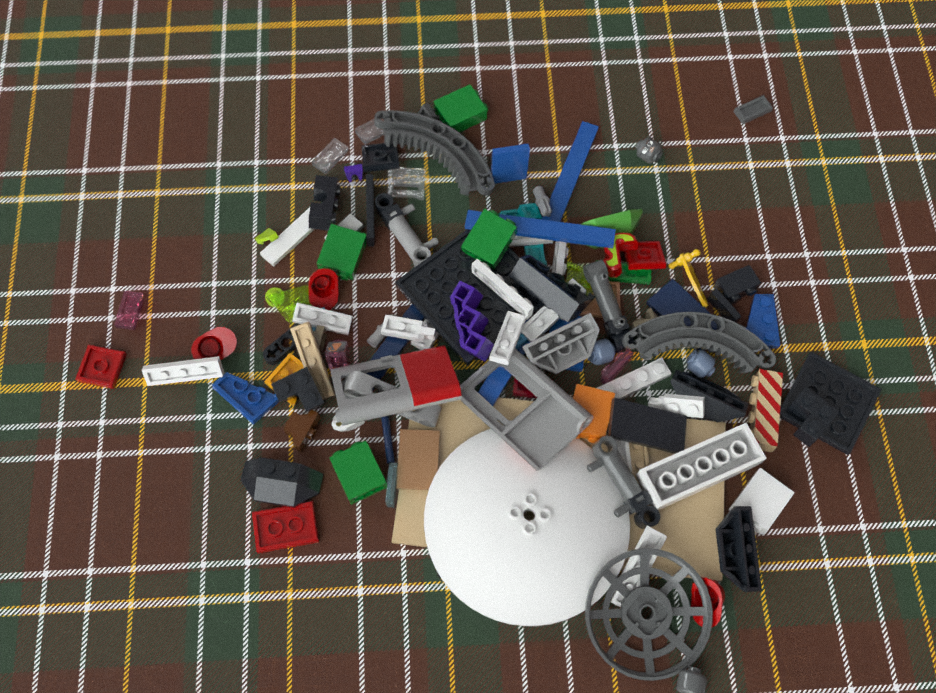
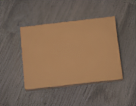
M400 429L396 489L429 491L434 476L438 471L440 431Z

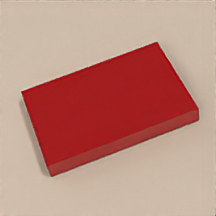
M313 501L302 503L296 507L283 506L252 512L256 552L258 554L319 542Z

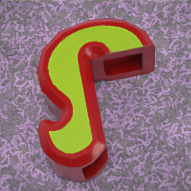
M626 232L616 233L613 249L604 247L605 258L603 261L607 267L609 277L616 278L622 274L620 251L626 252L638 249V241L634 235Z

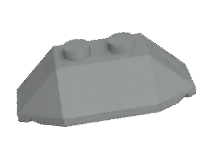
M589 313L522 346L532 364L551 373L558 374L591 356L600 329L592 314Z

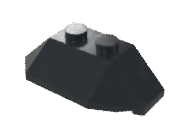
M676 369L670 381L676 395L704 397V417L718 423L745 416L749 403L742 401L735 393L705 378H698L693 373L682 372Z
M257 458L245 461L241 482L254 501L296 507L313 496L315 497L320 494L324 474L299 463Z
M734 506L715 529L720 572L743 592L762 591L752 507Z

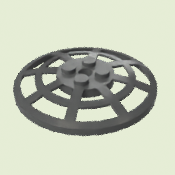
M651 548L634 549L622 553L611 559L601 568L588 590L585 603V621L590 640L597 653L606 663L628 677L654 681L679 674L681 670L687 669L697 660L704 650L711 632L713 611L707 587L696 570L685 560L673 553ZM641 555L640 568L629 570L618 578L609 570L623 559ZM649 555L667 558L678 564L681 569L674 576H671L662 570L650 568ZM640 574V587L629 591L622 584L629 577ZM649 574L662 577L667 580L666 584L660 590L649 587ZM688 574L699 590L703 607H690L687 595L679 584ZM604 576L611 586L605 595L603 609L591 610L594 591L598 582ZM673 588L679 594L683 607L671 606L667 595ZM615 590L624 597L621 609H609ZM648 606L652 613L649 618L644 619L641 611L644 607ZM672 616H683L681 628L678 634L675 635L669 629ZM690 616H703L701 634L696 645L691 650L682 641L689 627ZM609 618H621L625 629L619 637L615 635ZM591 619H603L606 632L614 642L607 652L601 648L596 639ZM632 634L642 638L643 651L634 650L625 645ZM664 635L670 641L665 647L652 651L651 639ZM675 648L679 649L686 656L681 662L671 668L657 672L654 670L653 658L666 655ZM620 649L631 656L644 658L646 672L628 669L615 662L613 658Z

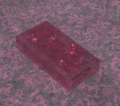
M124 291L114 323L116 328L135 330L145 297L143 293Z
M629 349L624 353H618L614 358L615 362L611 366L609 364L606 365L601 371L602 377L600 381L603 384L610 382L631 361L634 353Z

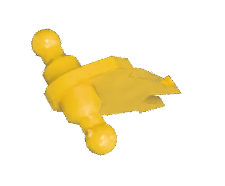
M695 249L691 253H682L679 255L680 257L676 258V261L669 263L668 266L670 269L684 266L702 306L707 307L709 306L690 263L694 257L700 255V250Z

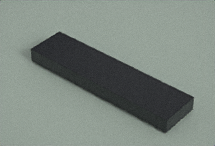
M366 174L368 247H374L375 245L374 179L372 174Z

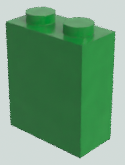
M470 84L434 100V109L436 115L440 116L439 120L457 132H462L487 120L488 107L485 102L481 101L478 91L474 90Z
M484 209L461 248L465 254L478 259L482 263L485 262L490 268L495 270L518 230L517 226H515L516 223L512 220H504L494 210L488 211Z
M331 224L317 261L318 269L328 268L333 270L338 278L342 280H354L367 243V234Z
M367 441L355 442L351 445V448L338 450L332 454V457H329L351 505L388 488Z

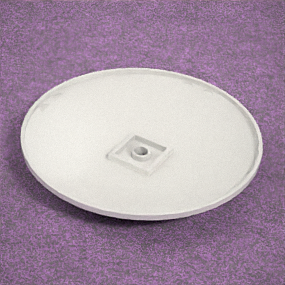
M488 429L466 440L446 458L435 474L428 491L424 511V532L429 555L435 569L447 587L471 609L493 620L519 626L550 625L565 621L585 611L588 590L595 576L611 559L627 552L630 539L629 511L619 518L614 515V510L624 505L623 502L625 500L604 466L592 473L587 470V465L598 459L593 455L592 448L580 439H574L543 468L536 471L492 429ZM531 511L534 513L535 518L528 521L524 518L523 513ZM625 559L616 563L609 569L616 577L618 576ZM604 576L600 579L594 591L591 606L611 586Z

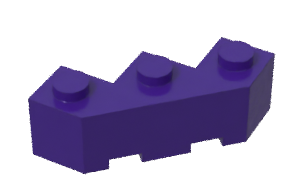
M459 281L450 299L454 307V318L460 335V346L469 354L485 362L494 344L481 335L489 321L482 313L476 311L483 295L476 288Z

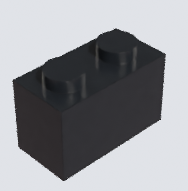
M747 265L718 278L713 288H717L730 303L735 304L746 295L750 297L757 293L761 282L751 266Z

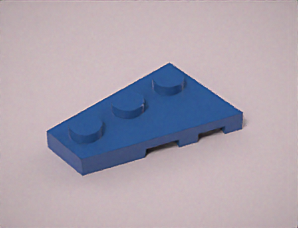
M755 294L746 329L761 339L769 349H778L780 347L774 294Z
M227 372L212 384L213 389L253 425L279 403L276 394L270 393L260 386L256 387L249 384L248 381Z

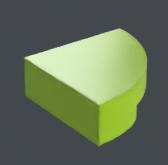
M268 228L254 239L258 244H264V241L270 240L273 242L279 236L275 231Z

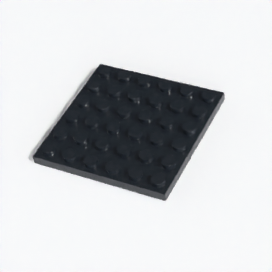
M470 229L461 233L395 281L397 288L429 324L436 329L437 333L466 365H469L477 357L469 354L460 346V335L456 327L454 307L450 299L459 281L476 288L483 295L476 311L482 313L489 320L481 335L493 344H495L507 312L518 313L472 273V263L476 259L462 252L461 248L471 231ZM508 247L496 269H490L494 274H499L508 286H513L521 297L527 298L532 303L533 316L544 306L543 302L531 296L528 290L523 286L517 285L514 279L509 276L519 257Z

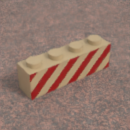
M759 369L751 379V386L754 388L749 399L752 411L748 414V423H750V430L762 451L773 452L778 447L783 373Z

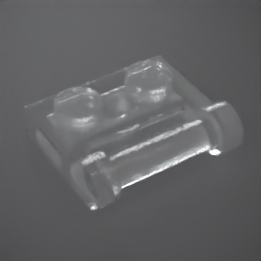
M403 167L390 169L388 194L392 198L410 197L424 200L426 169ZM394 186L417 187L419 191L395 190Z

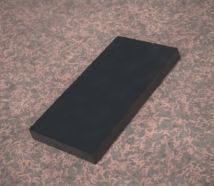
M613 398L611 401L608 436L616 440L676 454L685 448L687 416Z

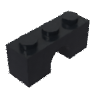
M316 175L314 201H321L322 203L311 202L309 228L329 231L330 225L335 224L336 213H334V210L338 209L339 199H336V196H340L341 190L337 177Z

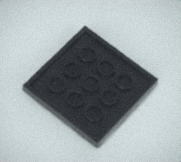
M810 351L781 405L780 418L797 428L802 424L804 420L789 410L788 407L801 391L808 387L839 411L818 439L849 455L882 389Z

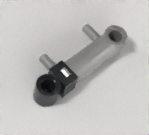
M379 194L375 199L377 214L382 217V221L388 230L391 229L412 259L414 267L424 261L418 258L424 257L427 259L431 256L429 249L439 244L438 239L433 238L423 244L404 218L406 214L415 210L414 205L409 204L400 209L397 203L394 205L390 194Z

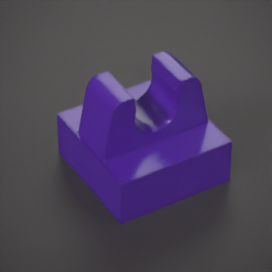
M362 164L344 166L349 182H352L351 177L353 175H357L359 181H362Z

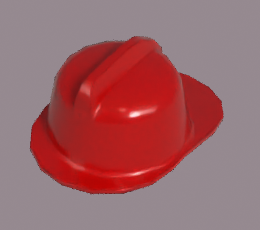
M328 268L318 269L310 276L308 290L309 301L312 306L331 310L338 302V276L333 270Z
M226 327L213 328L193 342L191 347L192 356L194 359L219 356L220 360H222L235 350L237 346L236 336Z
M701 577L711 599L713 611L712 627H714L721 619L725 591L717 580ZM693 583L691 607H703L699 590L696 584ZM693 616L694 621L702 627L703 616Z

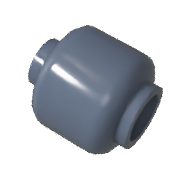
M608 339L596 340L591 356L587 359L597 366L610 363L615 357L616 348Z
M694 350L686 359L687 369L698 378H703L706 375L710 377L716 369L714 367L715 359L704 350Z

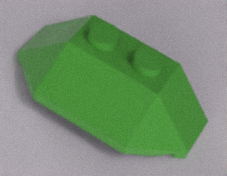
M642 209L627 210L595 218L580 225L616 229L615 234L621 232L633 234L640 222L643 211ZM587 245V246H589V247H591V248H593V249H597V248L604 249V247H597V246Z

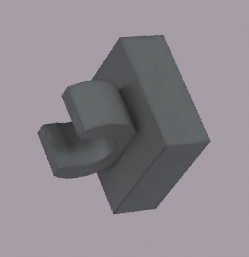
M428 103L423 104L418 114L436 120L440 118L439 115L434 113L435 109L431 108Z

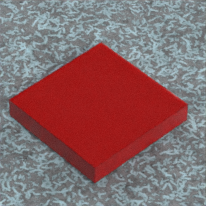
M660 241L638 242L637 250L624 252L629 270L666 269V260Z
M88 344L75 380L81 383L115 389L127 355L126 352Z

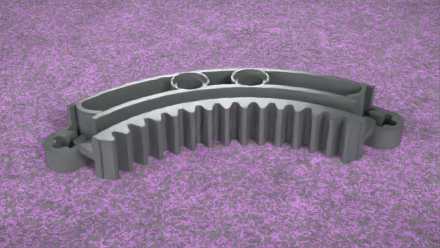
M378 111L375 114L374 124L377 128L383 129L384 143L387 147H390L391 144L394 147L400 144L401 148L407 145L408 149L412 146L415 151L421 149V153L427 151V156L433 154V159L439 158L438 163L444 162L443 167H448V172H452V177H456L455 183H458L460 194L466 196L469 194V191L478 190L480 194L487 196L493 192L495 184L486 161L474 145L455 129L431 117L407 111Z
M677 312L662 315L634 327L622 338V344L625 348H636L640 353V358L646 361L671 349H682L685 347L689 349L694 347V349H708L709 353L715 352L716 356L722 354L721 359L728 358L727 363H734V369L740 367L739 374L752 372L757 365L761 368H770L776 362L774 353L751 331L729 319L707 313ZM685 317L690 319V326L685 325ZM711 321L717 324L716 330L711 328ZM628 336H638V338L634 340L635 345L633 343L628 344ZM762 349H764V351H762L761 354H755L756 352H759ZM763 356L769 357V359L767 360L768 363H763Z

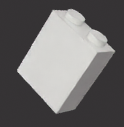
M759 468L728 510L731 511L734 506H751L754 531L763 535L769 530L795 492Z

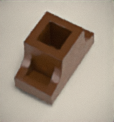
M311 410L304 415L292 412L283 429L286 435L293 438L292 444L295 450L302 453L308 441L314 438L317 432L316 427L321 420L318 412Z

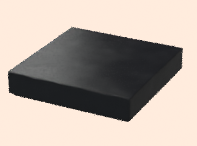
M385 143L361 146L364 172L400 168L397 147H394L393 144L390 147H387Z

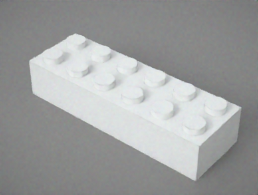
M744 423L640 469L635 476L642 490L646 489L653 502L650 505L660 510L758 466L767 458L748 424Z

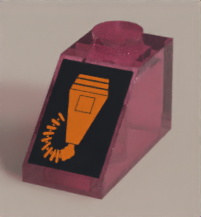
M337 339L327 343L325 357L329 370L349 365V346L347 341Z

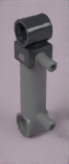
M603 260L584 265L583 273L587 282L591 285L594 296H596L595 299L605 322L603 326L607 336H609V341L614 344L616 353L626 350L627 348L622 344V338L630 331L628 329L630 327L625 315L622 316L608 279L607 267ZM628 336V344L633 343L635 345L634 338Z
M611 436L600 438L592 446L593 455L598 459L587 465V470L592 473L604 466L625 500L623 502L624 505L614 510V515L619 518L628 511L630 515L635 513L634 522L641 529H645L646 526L653 527L657 525L660 521V513L657 508L647 506L653 501L646 489H641L617 449L616 440ZM601 444H605L608 447V452L602 450ZM644 513L649 515V522L644 519Z

